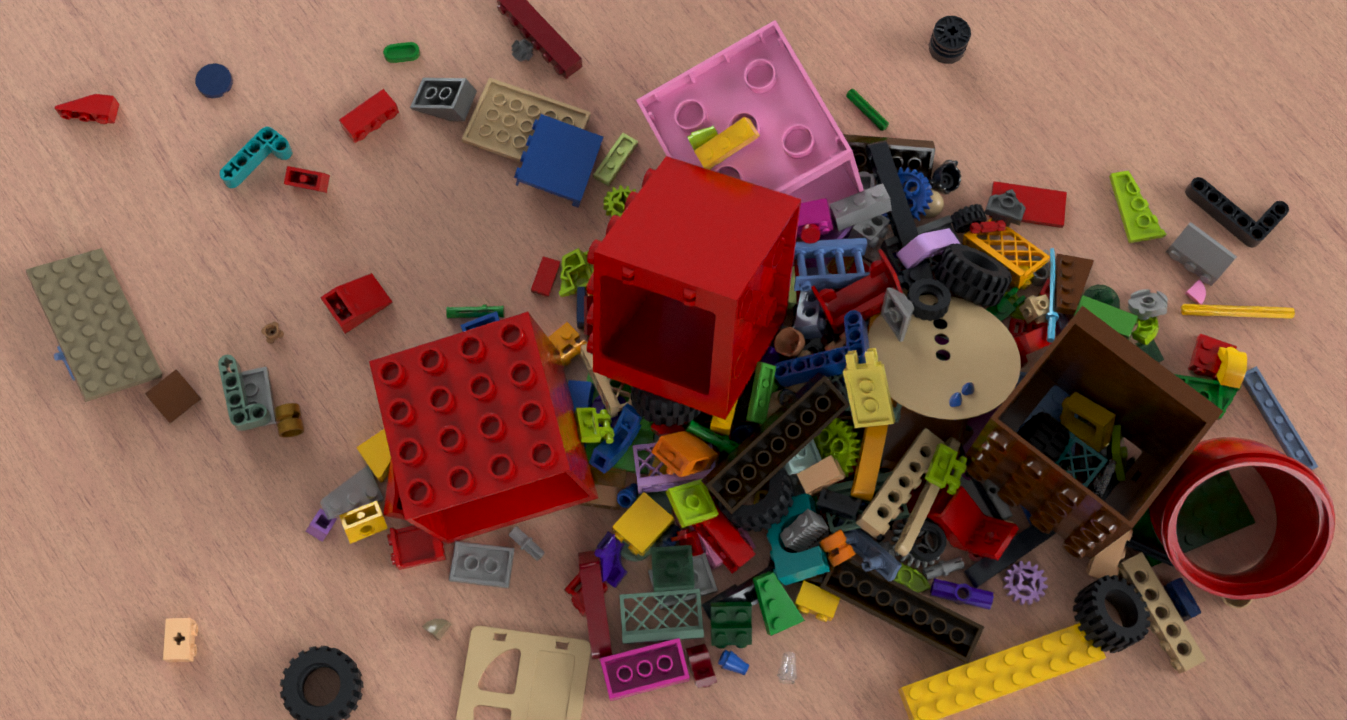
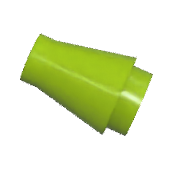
M712 125L711 127L691 132V135L687 136L692 148L696 150L717 136L718 133L714 125Z

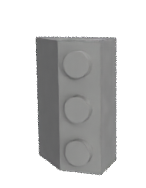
M1191 222L1166 251L1173 260L1180 262L1188 271L1200 277L1201 281L1210 286L1218 280L1237 257Z

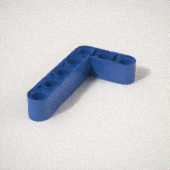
M852 310L844 317L847 346L776 363L774 366H777L775 372L777 382L783 387L808 382L818 372L826 377L843 374V370L847 365L845 355L848 354V351L852 350L857 351L859 356L858 364L866 363L865 351L869 348L867 325L860 312Z

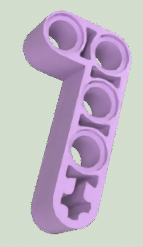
M950 228L923 233L910 241L896 256L903 266L909 269L916 267L926 258L942 255L948 245L953 243L960 244Z

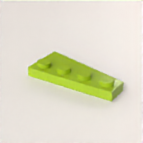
M1129 170L1111 173L1109 178L1128 242L1134 243L1165 237L1167 235L1166 232L1159 226L1156 215L1152 214L1147 200L1143 199L1140 194V188Z

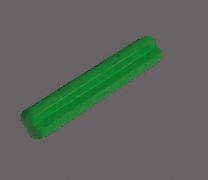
M852 88L847 92L846 97L881 131L888 127L889 122L855 89Z

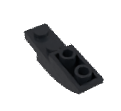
M771 565L739 586L734 584L702 604L701 606L709 620L711 621V603L751 602L752 606L759 603L753 578L769 571L774 573L775 568Z

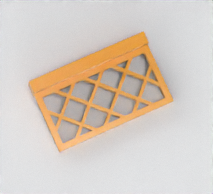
M1005 227V231L1001 232L996 230V232L972 234L968 231L963 236L962 245H967L980 252H984L1002 263L1011 272V284L1018 289L1024 284L1025 279L1050 261L1049 255L1010 227ZM987 235V240H981L977 236ZM989 235H1000V240H990ZM1003 236H1011L1013 240H1003ZM990 245H1001V250H994ZM1003 245L1014 246V250H1004ZM1017 246H1025L1028 248V251L1017 250ZM1004 255L1015 256V260H1008ZM1018 256H1028V261H1020ZM1031 256H1039L1042 259L1040 261H1032ZM1018 266H1029V270L1025 272Z

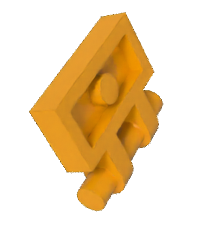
M568 322L548 337L559 351L563 366L571 363L570 360L577 354L580 355L581 345L587 344L584 339L580 343L576 342L580 335ZM569 346H571L572 349L568 353L564 354L563 351Z

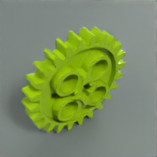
M835 418L822 430L820 435L814 438V442L819 454L821 451V459L823 460L832 455L834 459H837L846 477H848V473L854 472L851 466L858 465L854 460L855 458H860L856 454V451L861 450V448L856 447L860 440L854 439L857 432H851L853 426H847V421Z

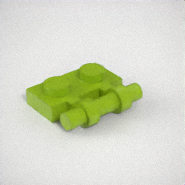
M576 408L575 417L580 442L600 443L601 437L606 440L607 444L614 442V429L610 425L612 420L606 409L601 410L600 414H597L595 408Z
M940 443L935 449L925 480L941 489L948 484L947 493L954 495L956 489L960 487L961 475L965 473L967 468L965 465L967 458L960 456L959 460H956L958 452ZM952 468L955 470L953 476L950 475Z

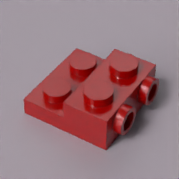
M1200 333L1197 337L1188 369L1197 375H1205L1211 377L1212 380L1219 381L1216 376L1222 363L1217 354L1219 348L1232 347L1236 349L1237 346Z

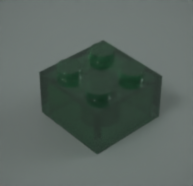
M691 545L651 548L654 592L694 589Z

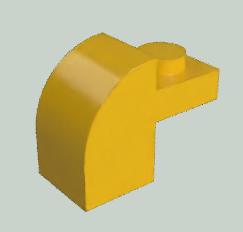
M1220 347L1217 354L1222 363L1216 376L1221 385L1240 389L1247 369V354L1239 352L1232 347Z

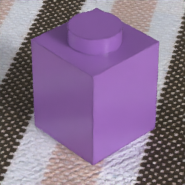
M320 508L305 532L323 542L337 518L328 520L324 510Z

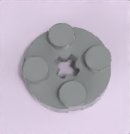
M1149 289L1139 290L1132 293L1131 299L1128 300L1129 310L1133 314L1138 315V318L1141 320H1147L1149 317L1167 313L1168 299L1160 291H1157L1156 294L1150 293Z

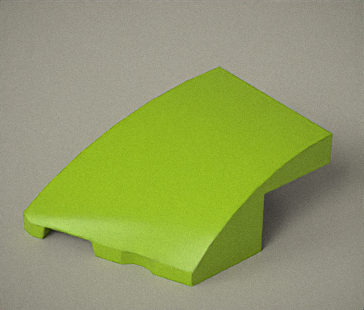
M577 248L562 256L560 297L577 294L578 287H585L586 291V284L594 272V265L587 262L588 251L583 252Z

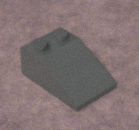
M423 78L410 108L448 121H465L477 90L466 78Z

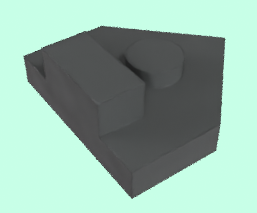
M1012 189L1001 195L990 196L984 213L992 216L991 221H995V223L996 221L1003 220L1006 223V227H1009L1010 223L1020 226L1026 208L1018 201Z

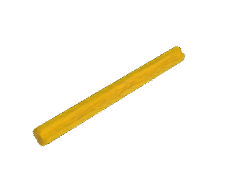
M1183 304L1181 306L1182 315L1292 319L1295 316V310L1291 307Z

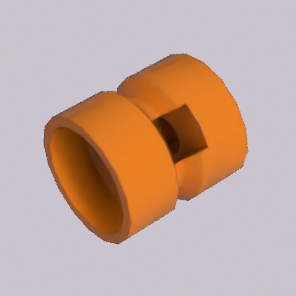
M842 529L819 541L823 551L829 553L828 559L833 567L856 554L851 544H846L847 538Z

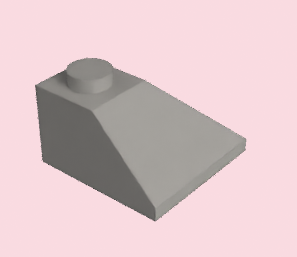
M887 288L881 315L901 342L904 340L909 327L914 306L905 294L895 289Z

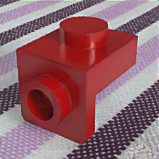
M688 529L677 532L678 536L671 538L672 542L679 540L684 558L703 554L697 531L689 532Z

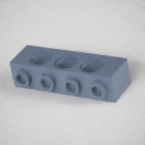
M825 266L826 274H827V275L832 274V273H829L827 267ZM817 267L806 268L807 276L819 275ZM812 290L800 291L794 328L803 334L804 339L823 337L824 329H826V316Z

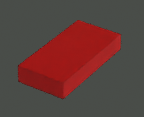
M542 257L531 292L547 297L550 296L561 261Z

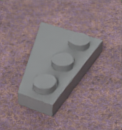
M367 465L324 497L320 504L327 519L330 520L371 502L377 501L381 503L384 498Z

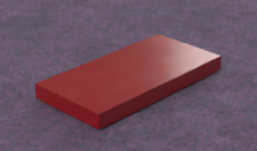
M993 182L991 196L1001 195L1013 189L1018 201L1025 206L1026 209L1021 222L1058 228L1064 227L1067 192Z

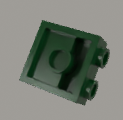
M751 602L711 603V646L724 649L727 645H735L737 648H745L747 645H752Z

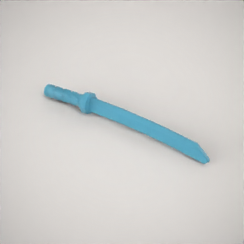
M1054 248L1050 249L1049 312L1046 314V319L1048 320L1047 342L1050 343L1055 340V324L1059 319V315L1055 312Z

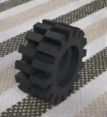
M980 204L966 206L950 216L953 221V228L957 233L970 231L971 223L978 222L980 224V222L987 221Z

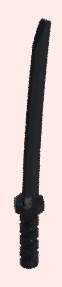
M962 446L959 457L965 456V451ZM966 471V477L971 478L993 518L1003 520L982 483L975 480Z

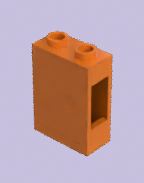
M688 431L660 436L651 451L667 466V474L673 475L675 473L679 477L709 470L718 456V453L703 440Z

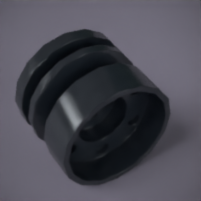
M945 16L939 19L935 24L928 44L931 56L944 64L958 62L964 56L971 37V28L968 23L957 16Z

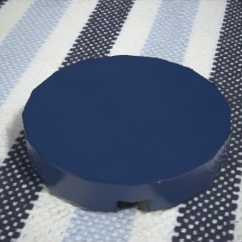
M213 63L202 67L197 72L195 84L199 92L205 97L212 99L224 96V93L230 91L233 78L228 68L222 64Z

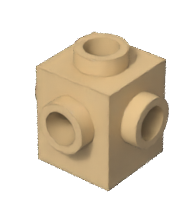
M1046 294L1038 297L1032 295L1024 300L1025 303L1019 307L1027 324L1033 322L1039 324L1046 320L1050 301Z

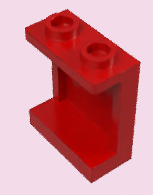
M415 525L399 529L390 528V534H387L389 546H393L394 553L390 554L392 565H396L398 570L446 560L443 541Z

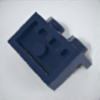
M1182 578L1175 579L1163 586L1184 622L1201 614L1199 606Z

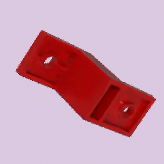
M921 476L922 482L920 485L910 491L912 496L906 503L909 513L912 512L927 481L925 477ZM948 484L944 488H940L926 518H930L935 524L939 525L944 531L946 539L954 548L999 560L1019 529L1017 525L985 516L962 486L956 489L954 495L947 493Z

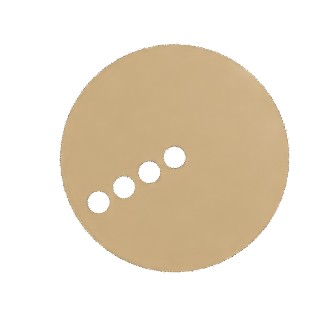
M933 295L919 296V300L924 304L934 305L938 303V298ZM951 296L948 312L945 313L944 317L939 318L947 322L945 329H937L933 325L934 320L924 321L912 314L905 338L901 342L881 314L876 318L868 333L869 348H876L878 361L884 364L890 397L916 413L948 420L977 417L1000 406L1017 385L1020 376L1021 360L1014 338L999 319L972 302ZM938 334H943L948 337L949 342L946 345H940L935 342L934 337ZM945 350L950 354V359L947 361L939 360L936 357V352ZM972 382L974 384V393L963 395L961 392L962 386ZM960 392L962 404L957 407H951L949 405L950 397L954 393Z

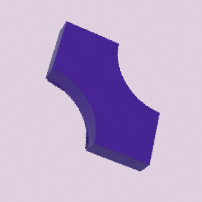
M608 531L597 545V549H604L613 535L611 532ZM615 538L616 553L614 565L607 580H605L614 588L619 585L628 573L621 562V551L625 543H621L617 538Z

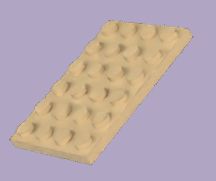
M489 78L464 132L462 142L520 162L523 151L527 152L529 146H526L528 137L534 134L535 130H532L535 119L539 120L541 114L585 130L591 117V112Z

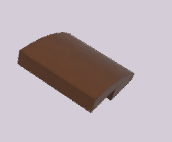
M177 369L145 393L169 423H172L201 400V397Z

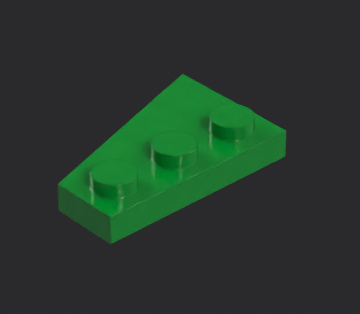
M769 571L753 578L768 635H775L805 621L773 572Z

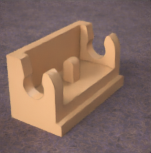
M832 455L797 474L805 493L811 496L822 491L823 487L827 488L846 477L839 462Z

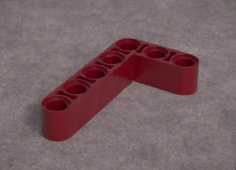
M595 550L578 553L592 660L612 655L599 558L594 554Z

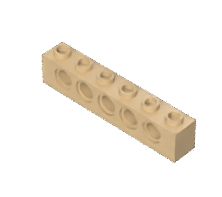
M927 428L922 430L856 521V524L874 538L880 534L884 535L890 528L889 521L891 519L894 520L901 512L899 509L901 504L905 505L911 498L910 491L920 485L922 474H927L937 445L940 443L944 444L945 442ZM920 450L926 454V457L921 455ZM910 465L915 468L916 472L911 471ZM899 480L904 482L905 487L899 484ZM888 495L894 498V503L889 500ZM877 510L884 514V518L878 515Z
M1141 552L1118 565L1120 568L1118 575L1120 578L1127 580V585L1133 584L1135 586L1134 591L1136 593L1140 592L1142 595L1140 597L1141 601H1146L1147 607H1145V611L1150 612V617L1147 618L1151 622L1149 628L1159 638L1160 647L1169 655L1172 667L1180 674L1206 661L1144 554ZM1135 573L1141 576V582L1135 580ZM1145 591L1151 593V600H1148L1145 597ZM1156 609L1162 612V618L1156 615ZM1166 627L1172 629L1173 636L1167 634ZM1177 645L1183 647V655L1177 651Z

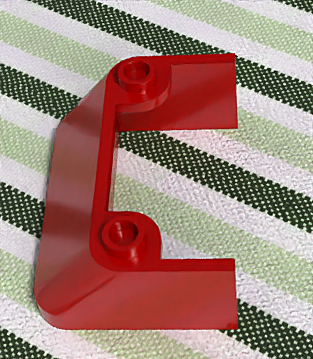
M882 249L878 250L881 260H876L870 265L869 275L835 293L833 289L826 288L818 292L815 285L811 287L834 333L840 334L845 331L844 317L849 311L856 310L860 312L864 321L880 313L887 288L903 293L897 274Z

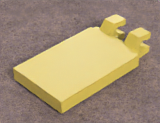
M868 348L865 351L866 363L858 364L859 359L856 350L848 351V354L845 355L847 365L843 370L855 428L894 424L895 416L884 364L878 361L876 348Z

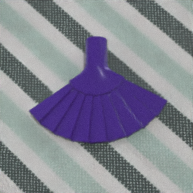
M615 534L612 535L603 550L596 549L594 552L595 556L601 560L602 582L607 580L614 565L616 553Z

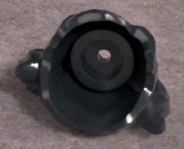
M946 160L934 171L932 179H928L932 190L936 188L946 195L959 187L961 172L957 168V160Z

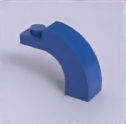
M628 403L623 406L614 427V442L607 444L606 440H604L594 448L589 463L604 474L625 454L642 426L640 425L642 417L633 406Z

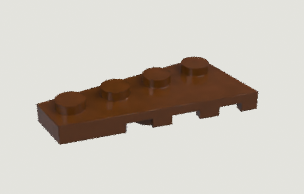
M1057 253L1055 258V312L1075 314L1094 260Z

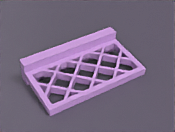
M703 440L705 443L708 444L709 447L712 448V444H711V443H709V442ZM656 443L633 445L638 494L666 491L672 487L703 479L715 468L714 461L711 469L684 477H679L675 473L673 475H664L659 471L664 465L663 462L656 469L648 464L651 458L655 456L651 453V449L654 448ZM646 450L650 455L644 461L638 457L637 451ZM645 466L653 471L648 477L640 476V471Z

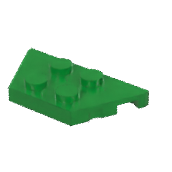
M1174 374L1223 411L1217 420L1223 417L1227 407L1240 390L1239 388L1221 385L1217 380Z

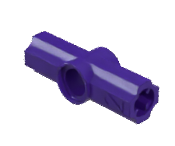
M935 578L930 590V596L953 601L958 605L966 604L987 610L991 609L994 592L973 588L967 584H956ZM958 590H963L966 593L965 599L958 596Z

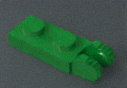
M1014 287L1003 296L999 304L988 307L986 310L1003 322L1016 311V308L1024 302L1026 297L1024 295L1019 297L1012 305L1008 299L1019 291L1017 287Z

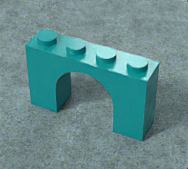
M806 493L792 497L794 502L792 507H788L789 513L787 516L783 515L778 525L776 523L772 524V528L768 529L766 534L768 542L772 547L770 556L775 563L774 574L785 586L830 571L826 552L819 546L799 553H789L780 537L783 530L790 526L807 509L817 513L815 500Z

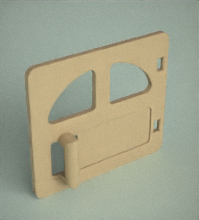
M486 626L474 627L470 635L456 720H474V708L479 705L511 710L510 720H581L591 654L590 643L586 640ZM494 633L507 635L505 641L494 640ZM556 642L569 643L567 650L557 649ZM508 650H520L519 670L513 694L479 689L478 683L482 674L495 658Z

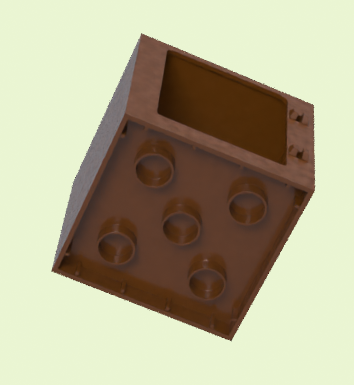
M1082 306L987 422L964 456L967 458L968 463L966 471L971 477L981 483L988 479L1000 488L997 492L998 497L1010 507L1017 508L1020 504L1032 513L1029 520L1037 529L1046 534L1053 530L1065 539L1062 547L1070 555L1080 560L1084 556L1091 559L1135 526L1223 411ZM1053 386H1058L1070 396L1076 391L1115 414L1114 425H1121L1123 437L1141 450L1140 456L1126 472L1125 481H1119L1104 501L1016 433ZM1136 472L1140 473L1141 475L1135 481L1131 480Z

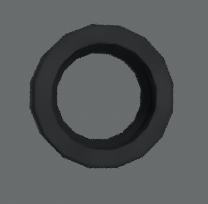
M924 522L920 531L929 530L937 536V549L931 553H923L917 549L914 542L909 553L917 560L930 562L937 559L944 552L946 535L939 525L932 522Z

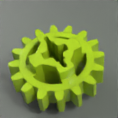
M620 185L618 190L613 187L612 192H607L603 201V210H606V216H621L623 214L626 199L630 192H632L629 190V186L623 189Z

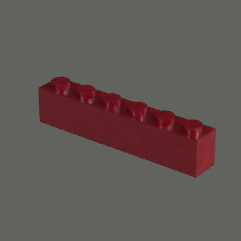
M497 0L498 11L508 17L510 24L519 29L522 37L528 39L536 51L539 50L542 53L544 60L554 66V70L558 75H562L567 79L583 67L582 58L527 0Z

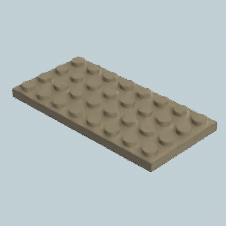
M102 248L26 269V275L85 402L162 377V372Z

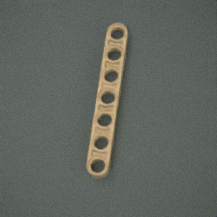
M950 437L944 445L958 451L960 442ZM926 481L895 545L894 550L902 556H906L913 547L939 492L940 487L929 481Z

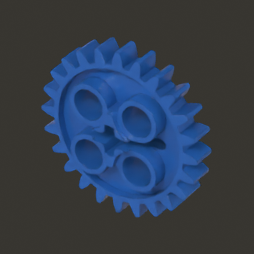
M900 167L898 176L908 205L913 204L910 208L912 217L920 221L919 215L925 216L924 209H930L927 203L933 202L930 197L933 195L932 190H930L932 186L928 183L927 177L924 178L922 172L918 174L916 169L911 172L909 167L904 172ZM913 187H917L915 191L910 192ZM887 213L882 214L888 219Z

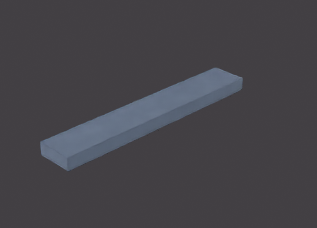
M1257 366L1246 371L1242 383L1285 454L1303 463L1311 470L1316 469L1318 465Z

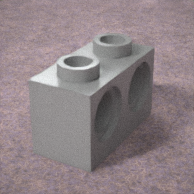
M881 214L858 223L852 228L848 239L866 238L867 252L870 247L874 248L877 245L880 237L884 238L889 231L887 227L890 220Z

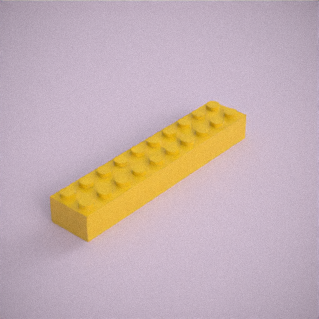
M1078 623L903 686L898 689L909 720H940L1105 659L1106 656L1101 651V646L1095 648L1092 645V640L1087 641L1084 638L1086 633L1084 630L1080 632L1078 627L1081 624Z

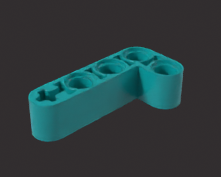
M267 126L263 127L220 170V177L228 188H236L270 153L281 160H287L292 156V148L287 139L276 130Z

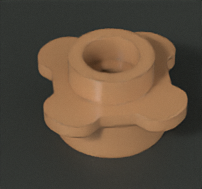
M277 322L269 323L261 330V333L267 338L266 341L270 344L284 336V332L279 329Z

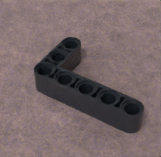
M1201 177L1194 178L1185 190L1189 199L1246 246L1251 248L1258 246L1289 212V206L1285 202L1276 201L1256 222Z

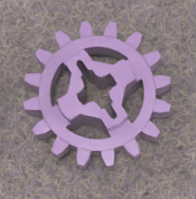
M1020 561L1018 567L1013 564L1011 566L1012 570L1008 569L1005 572L1008 576L1003 578V581L1007 582L1003 589H1009L1007 596L1013 595V602L1019 599L1020 605H1023L1025 601H1027L1028 605H1031L1033 600L1038 602L1040 600L1039 596L1043 597L1045 595L1042 590L1048 588L1046 584H1043L1047 577L1041 576L1044 570L1038 571L1037 564L1031 567L1030 561L1025 565ZM1013 577L1016 580L1015 586H1013ZM1027 580L1029 584L1024 586L1022 582ZM1036 580L1038 582V588L1035 587ZM1018 592L1025 593L1027 596L1021 595Z

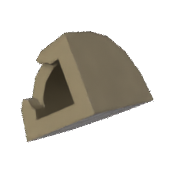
M433 619L422 627L440 640L452 624L445 619Z

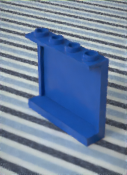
M541 114L539 120L535 119L532 130L535 131L533 136L529 135L526 146H529L527 152L523 151L520 162H523L521 168L517 167L515 172L516 186L521 182L573 201L572 206L579 208L603 136Z

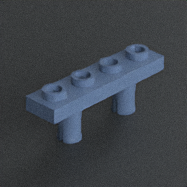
M839 519L835 527L842 526L845 521ZM861 528L843 532L847 538L846 544H851L854 551L864 559V562L861 564L863 570L868 572L875 569L888 581L895 579L902 566L899 561Z

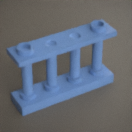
M866 238L818 240L812 244L804 241L796 242L794 259L797 260L799 276L795 278L794 291L812 290L811 287L814 285L817 290L845 288L869 275V272L865 273L862 260V256H865L867 248ZM854 256L857 273L846 274L843 257ZM835 257L838 274H826L824 258ZM816 258L819 275L807 276L805 259Z

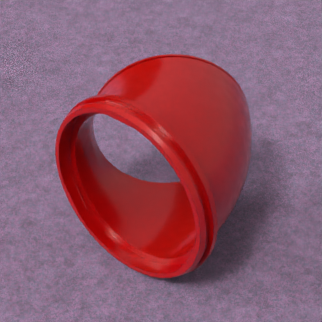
M1219 437L1200 441L1149 506L1154 530L1176 570L1196 587L1211 594L1230 599L1249 600L1266 598L1295 587L1308 578L1322 563L1331 547L1335 531L1333 501L1322 480L1310 468L1296 459L1288 457L1261 442L1244 438ZM1252 466L1266 482L1275 503L1277 524L1273 542L1265 556L1257 564L1245 571L1233 574L1208 571L1192 562L1179 546L1176 534L1179 510L1190 492L1205 480L1233 468Z

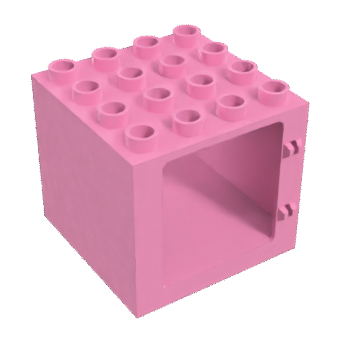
M776 20L636 100L668 157L703 167L687 136L691 135V132L708 128L714 125L717 133L720 134L746 117L751 120L760 137L709 170L799 198L801 203L827 198L828 204L864 191L852 149Z

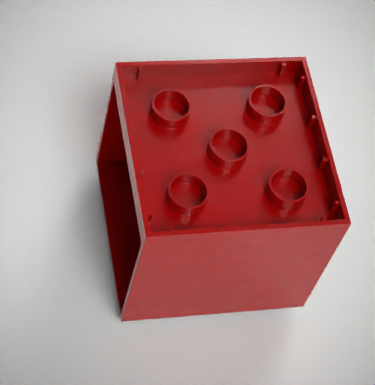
M668 156L663 159L656 170L649 168L644 175L642 189L639 193L635 191L630 192L625 202L623 214L611 217L607 225L606 236L602 241L595 239L587 254V262L594 265V272L587 285V293L593 296V303L587 314V324L593 326V332L587 343V352L593 354V372L725 420L754 373L757 362L761 361L786 319L801 199Z
M529 312L369 361L404 517L409 523L444 543L451 544L455 541H461L598 499L584 442H580L575 409L560 353Z

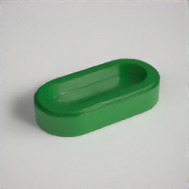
M406 42L387 45L384 48L383 54L386 61L399 63L416 60L420 56V50L416 43Z

